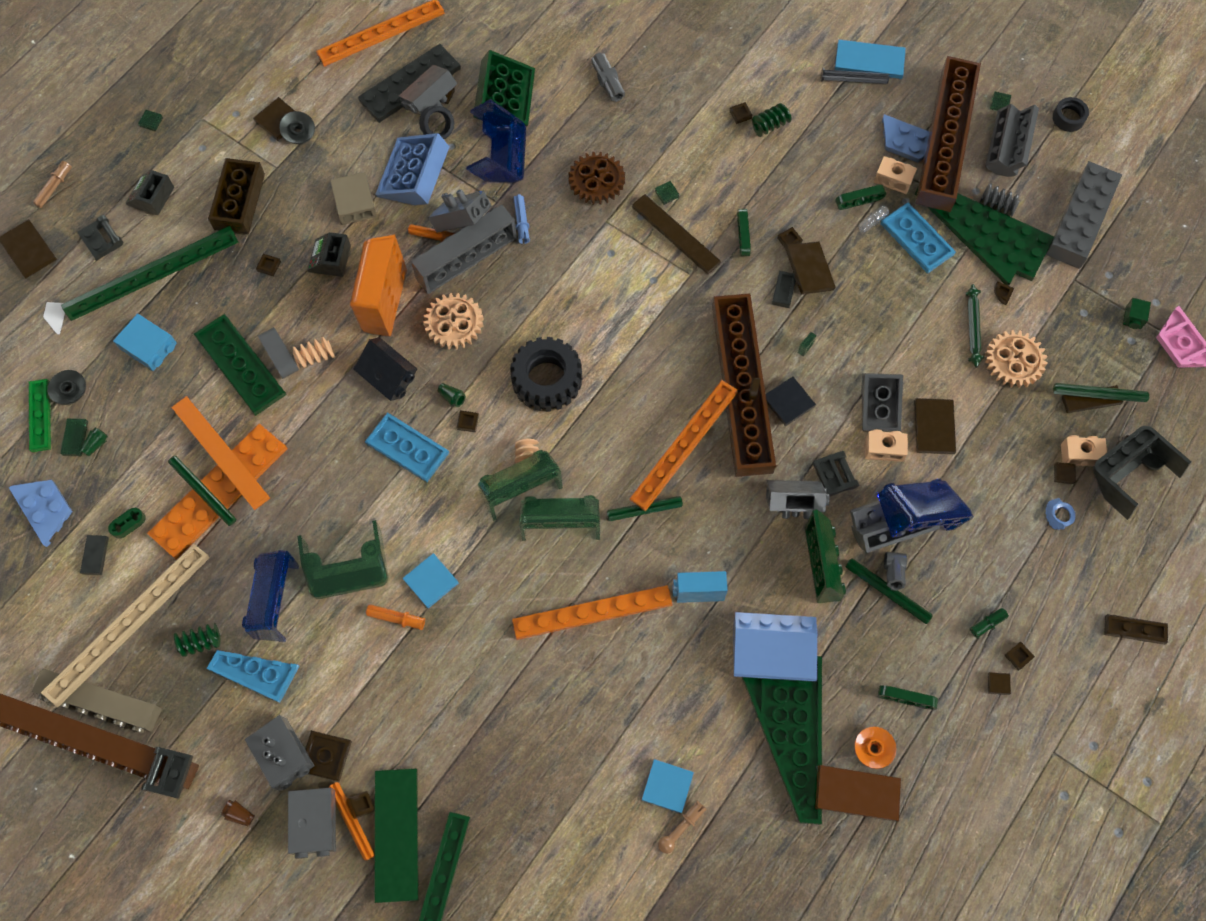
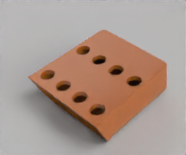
M395 234L369 239L362 246L350 306L361 329L369 334L390 337L407 273Z

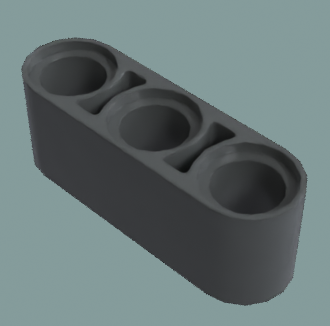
M274 327L258 335L282 379L299 370Z

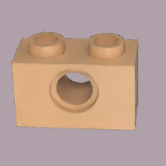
M884 156L874 183L907 194L917 168Z
M876 429L869 431L865 438V459L904 462L908 455V437L906 433L900 431L883 432ZM882 442L888 443L890 447H885Z
M1077 435L1068 436L1061 443L1062 463L1076 464V466H1094L1096 461L1107 453L1106 438H1098L1097 436H1089L1087 438H1080Z

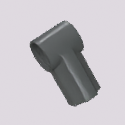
M885 553L884 569H887V586L891 590L898 591L906 585L907 554Z

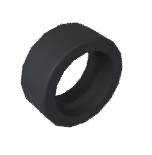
M1075 97L1062 99L1053 112L1054 124L1063 131H1078L1083 127L1089 116L1088 106L1082 100ZM1072 109L1076 111L1080 116V120L1067 119L1061 110Z
M430 106L423 110L420 115L419 125L424 135L435 134L429 129L428 121L431 114L436 112L441 113L445 118V128L438 134L443 139L451 135L455 123L453 115L448 109L441 106Z

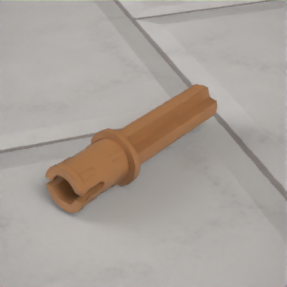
M61 161L58 168L51 172V178L33 201L37 207H43L60 182H64V178L72 169V166L65 161Z

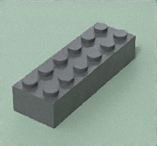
M1088 161L1079 177L1046 253L1047 256L1078 269L1082 267L1088 258L1122 174Z
M503 205L491 209L475 225L462 227L459 232L446 237L443 242L432 246L427 252L417 255L411 261L416 280L427 294L435 291L517 239L514 218Z

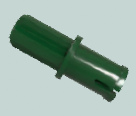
M1000 608L991 615L984 616L982 621L970 627V631L975 638H979L990 629L994 630L995 626L1006 620L1009 615L1005 609Z

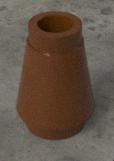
M229 800L221 812V816L225 817L224 820L247 827L250 826L255 817L236 800L234 802Z

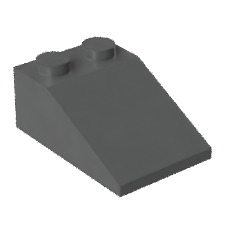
M862 373V431L878 429L901 432L902 374Z

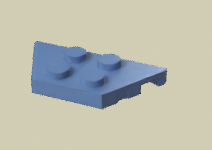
M884 114L882 123L884 125L885 150L917 163L924 159L929 131Z
M52 480L10 486V491L45 547L49 546L51 543L50 539L56 531L59 532L63 522L73 512L57 485Z

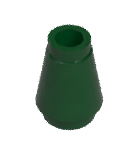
M445 383L438 387L437 392L451 406L460 407L464 403L466 395L462 390Z
M95 427L93 430H90L80 450L90 456L107 442L108 435Z

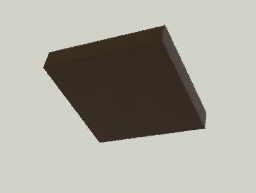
M278 97L253 119L274 139L279 141L282 138L279 128L281 119L286 114L295 110Z
M311 730L305 750L314 767L309 769L310 772L308 774L340 782L352 741Z

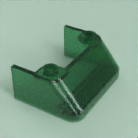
M539 450L533 456L493 475L481 477L478 488L494 521L497 520L494 507L552 479H554L559 490L562 489V474L558 464L549 452Z
M592 495L584 496V498L536 499L533 496L525 497L520 503L519 515L522 541H526V529L596 528V540H600L599 500Z
M376 520L372 521L375 539L366 541L362 545V558L322 566L320 556L313 552L309 553L306 541L301 535L297 536L302 570L309 592L314 598L324 599L382 587L387 583L389 575L382 532Z

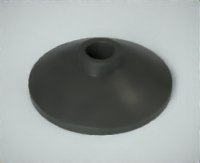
M290 112L280 121L279 128L282 137L292 144L306 143L315 133V124L312 118L304 112Z
M64 370L57 373L48 384L49 397L60 405L75 403L84 395L86 390L85 378L74 370Z

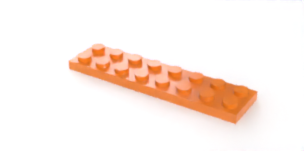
M259 423L232 452L257 480L288 448ZM218 465L201 480L227 509L242 495ZM192 489L147 534L177 560L219 516Z

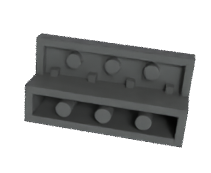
M1009 104L997 111L985 165L993 173L1006 177L1016 176L1020 168L1027 166L1039 111L1036 105L1020 111L1013 104Z
M924 487L850 510L853 522L851 528L860 548L866 553L939 529L936 511L929 507Z

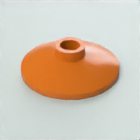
M868 727L862 730L856 737L854 744L855 753L859 761L872 769H881L888 766L896 756L897 748L893 736L887 730L880 727ZM871 745L877 747V752L871 751Z

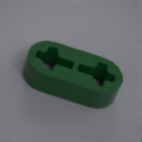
M131 508L109 524V533L115 538H124L145 522L146 516L139 508ZM134 514H136L138 517L136 521L133 518ZM117 526H120V527H121V531H120V532H117V529H116Z

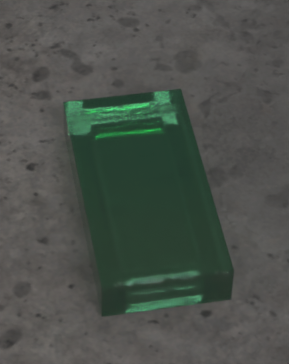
M67 418L60 453L62 456H82L83 452L80 449L86 437L88 426L86 419Z

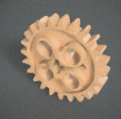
M450 293L449 298L443 294V300L436 298V304L431 302L432 309L426 308L427 314L424 315L426 320L424 321V326L426 327V334H429L430 340L434 339L435 345L440 342V346L443 348L446 344L448 350L454 345L455 349L458 350V345L460 344L463 348H465L466 342L471 345V338L477 340L476 333L481 334L480 328L484 327L482 322L484 318L481 315L482 309L479 308L478 303H474L473 298L467 300L466 294L460 298L459 293H457L456 297H453L452 293ZM461 327H468L465 330L460 329ZM443 329H449L447 332H442Z
M1014 330L1010 334L1006 331L1002 335L998 334L986 348L985 356L987 358L985 363H989L987 370L992 369L991 376L997 375L996 381L1002 379L1003 385L1009 382L1010 388L1014 384H1017L1018 388L1023 384L1025 387H1028L1030 383L1034 384L1041 378L1048 363L1045 361L1047 355H1043L1045 348L1039 349L1041 342L1035 343L1036 337L1029 339V333L1022 336V331H1019L1018 334H1015Z

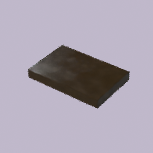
M29 219L0 236V243L25 279L57 260Z
M819 241L789 244L785 247L801 295L834 291L836 286Z
M915 398L917 453L955 455L954 400Z

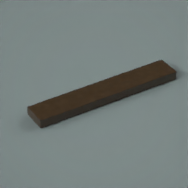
M646 194L632 204V208L706 274L712 272L721 263L720 259Z

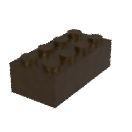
M225 158L208 217L214 230L220 231L231 226L234 233L249 234L265 177L260 162Z

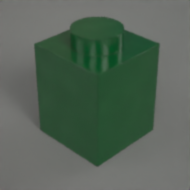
M1132 298L1126 305L1123 325L1129 326L1132 329H1142L1148 322L1151 302Z

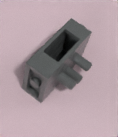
M432 65L399 95V98L402 100L401 105L407 111L410 110L414 114L417 113L419 115L430 106L443 107L440 101L442 103L447 101L445 95L457 85V82L448 70Z
M460 189L456 192L458 197H453L452 194L448 195V193L442 194L441 197L444 202L428 217L436 233L475 225L492 207L485 192L480 191L465 195L463 190Z
M767 480L766 500L769 510L782 511V518L784 519L790 517V511H792L793 517H799L800 512H803V518L809 519L813 510L817 509L820 512H825L826 506H829L830 497L821 481Z
M278 715L244 739L273 789L280 791L289 788L295 779L304 777L310 772L309 769L314 767L313 762L288 719L281 715Z
M333 788L288 791V854L295 855V859L308 858V854L316 853V857L330 856V852L336 851L335 790Z

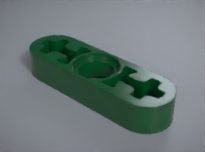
M876 185L841 194L835 199L839 210H844L879 201L887 193L883 185Z
M738 209L737 224L740 256H750L751 244L748 210Z
M879 686L878 697L881 699L928 710H937L938 698L935 696L892 686Z

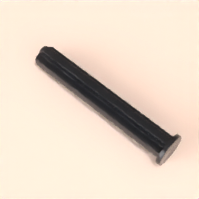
M822 68L820 79L821 82L831 80L888 84L890 76L888 73L825 70V68Z

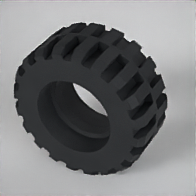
M538 337L534 342L532 340L526 342L525 347L521 346L518 349V354L515 353L512 358L510 375L513 390L521 402L525 401L527 407L535 406L537 411L546 409V412H550L552 408H556V410L562 409L563 404L567 406L571 403V398L575 399L577 397L578 390L582 386V364L576 350H572V346L569 343L563 344V340L559 338L553 340V337H547V339ZM543 363L555 364L564 371V376L561 380L547 386L534 383L529 378V374L534 367Z

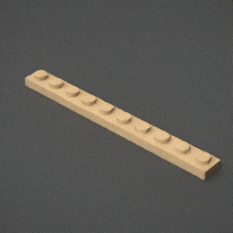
M193 544L41 693L58 708L209 559V556Z

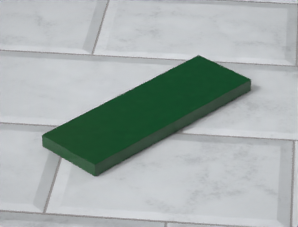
M225 313L194 333L195 337L255 416L287 395Z
M417 768L375 771V903L419 901Z

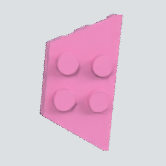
M1178 306L1172 312L1156 338L1177 367H1206V341L1180 306Z

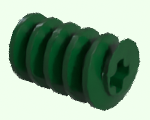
M778 103L776 106H772L770 109H766L764 112L753 116V129L758 137H762L763 133L766 135L769 131H774V127L778 129L780 124L784 126L786 121L790 123L792 117L788 108L784 104Z
M215 622L213 629H211L209 624H206V631H203L201 626H199L198 633H195L193 628L190 629V635H187L185 631H182V637L174 633L176 649L183 657L188 656V653L193 655L196 651L201 653L204 651V648L211 650L212 645L215 648L220 647L221 638Z

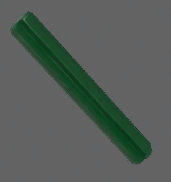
M681 496L653 501L646 511L637 505L607 511V517L609 521H615L680 508L683 506Z

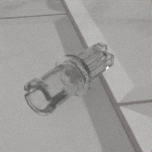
M882 205L874 213L868 214L867 218L858 225L859 231L865 233L873 226H877L879 221L888 216V208Z

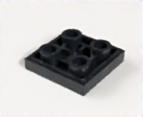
M794 376L766 393L768 406L785 427L816 406V403Z

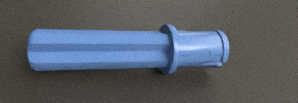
M518 194L513 198L517 222L515 228L518 230L519 243L523 244L522 239H524V244L530 242L529 223H527L524 197Z

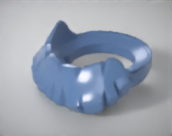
M1060 498L1052 499L1047 504L1045 514L1049 525L1053 529L1063 530L1075 521V511L1070 504L1062 502ZM1058 508L1066 509L1070 515L1069 520L1062 522L1057 519L1055 510Z

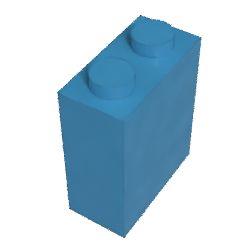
M138 313L113 340L120 350L152 371L162 364L163 359L174 350L177 344L172 335Z
M726 571L678 573L677 579H673L672 595L676 597L677 603L724 601L728 591Z

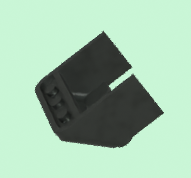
M1141 426L1097 460L1093 467V472L1103 498L1128 520L1137 508L1138 503L1117 485L1120 480L1141 464L1150 470H1159L1166 466L1181 478L1192 461L1150 426Z

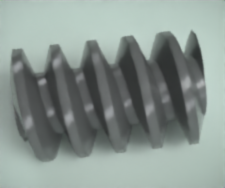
M989 183L980 202L984 200V206L990 202V208L997 205V211L1004 208V214L1010 210V216L1012 217L1020 202L1019 194L1012 198L1011 191L1005 195L1006 189L1003 188L998 192L999 186H996L992 190V184Z

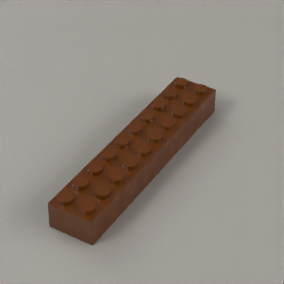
M947 56L941 71L915 204L951 212L957 199L981 63Z
M751 294L714 296L712 311L722 380L738 391L726 407L735 477L773 474L776 468ZM759 378L761 380L756 400L749 399L752 380Z
M0 694V727L131 774L148 778L156 755L154 753L155 748ZM164 756L162 765L160 767L156 779V783L160 782L164 767L168 759L167 756ZM191 762L183 788H190L199 768L198 764Z

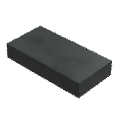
M779 270L772 305L790 308L796 282L794 273Z
M87 535L80 569L81 574L102 575L109 537Z

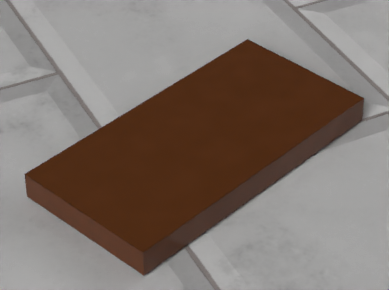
M820 765L818 766L815 809L897 822L899 821L901 778Z

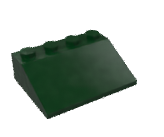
M488 50L481 60L473 117L492 124L527 127L535 68Z
M816 509L812 511L804 528L817 603L841 601L846 594L845 583L841 582L842 565L838 564L839 548L834 542L836 530L831 525V520Z

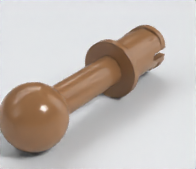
M698 800L686 814H682L684 819L669 836H664L659 840L658 847L661 852L665 854L671 853L675 848V841L690 824L695 827L694 823L707 811Z

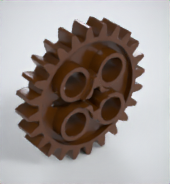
M592 152V156L585 153L586 158L579 156V162L575 160L574 166H570L568 178L570 189L574 190V195L579 194V200L585 198V203L592 200V205L595 204V201H598L601 205L602 200L608 203V198L615 200V194L619 196L620 190H623L625 184V172H623V166H620V161H615L614 156L608 158V153L602 156V152H599L598 155Z

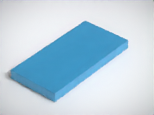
M838 39L835 70L888 73L890 78L902 79L906 48Z
M909 202L881 220L880 224L927 274L956 253Z
M388 412L365 441L366 445L427 483L449 454V450Z

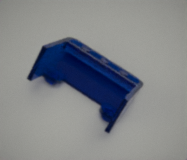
M491 99L471 109L470 113L483 121V133L492 139L491 156L466 166V170L485 182L517 183L523 180L526 147L525 124Z
M277 550L261 553L254 560L255 573L247 614L242 620V627L245 628L246 633L253 639L286 642V638L277 630L288 568L299 569V564L289 551Z

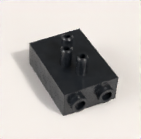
M373 338L367 342L353 370L387 399L392 401L405 396L408 385L415 378L417 368L383 339Z

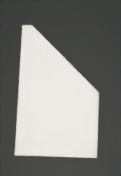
M47 302L43 317L53 330L60 334L65 315L61 307L63 303Z

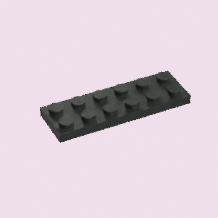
M438 44L358 96V99L380 123L403 108L399 95L432 65L448 70L451 75L459 71L461 66L441 44Z

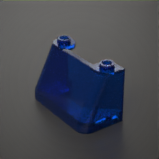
M941 479L903 485L891 483L885 485L884 489L877 493L892 538L902 536L901 533L905 530L914 532L919 528L944 526L946 531L955 530L974 517L967 504L946 481Z

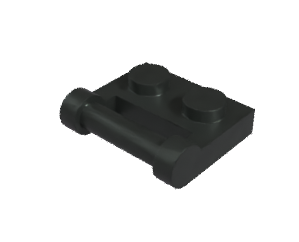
M105 215L99 216L95 222L77 231L96 261L121 247L124 243L121 237L116 235ZM102 227L111 239V242L108 244L98 231Z
M844 451L814 460L812 463L829 497L860 486L850 470ZM835 461L839 462L847 483L843 482Z
M156 747L153 764L146 783H143L141 790L179 799L193 756ZM164 756H167L168 759L164 767L159 785L154 786Z

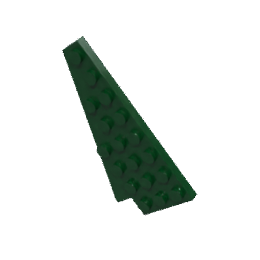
M957 193V199L951 212L928 207L1008 286L1011 284L1015 274L1029 281L1034 279L1054 236L959 193Z
M817 656V681L741 678L799 823L821 825L822 810L815 809L818 766L822 765V656Z

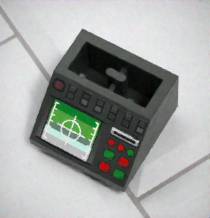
M151 170L140 177L126 201V205L159 215L173 191L174 185L168 175Z
M329 232L315 239L307 271L343 277L351 248L348 236L346 234Z

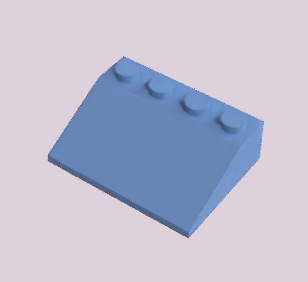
M438 133L397 138L375 195L380 198L411 205L428 204L450 146Z
M735 612L733 624L734 676L817 681L816 617Z

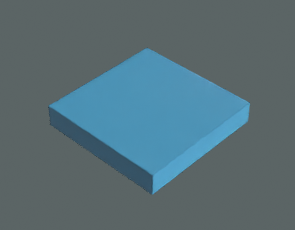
M434 553L403 577L406 584L428 609L459 584Z
M654 759L642 801L682 814L694 772Z

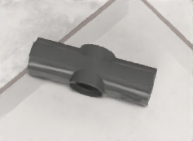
M599 52L591 58V63L597 72L601 87L606 89L611 101L618 102L625 96V92L619 82L616 69L611 67L605 54Z

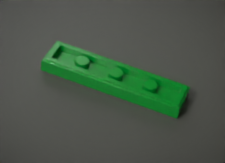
M48 379L28 381L29 450L31 452L51 450L50 397L48 394V384L50 381Z

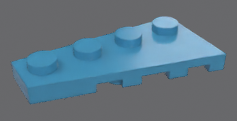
M217 650L207 669L280 703L300 666Z

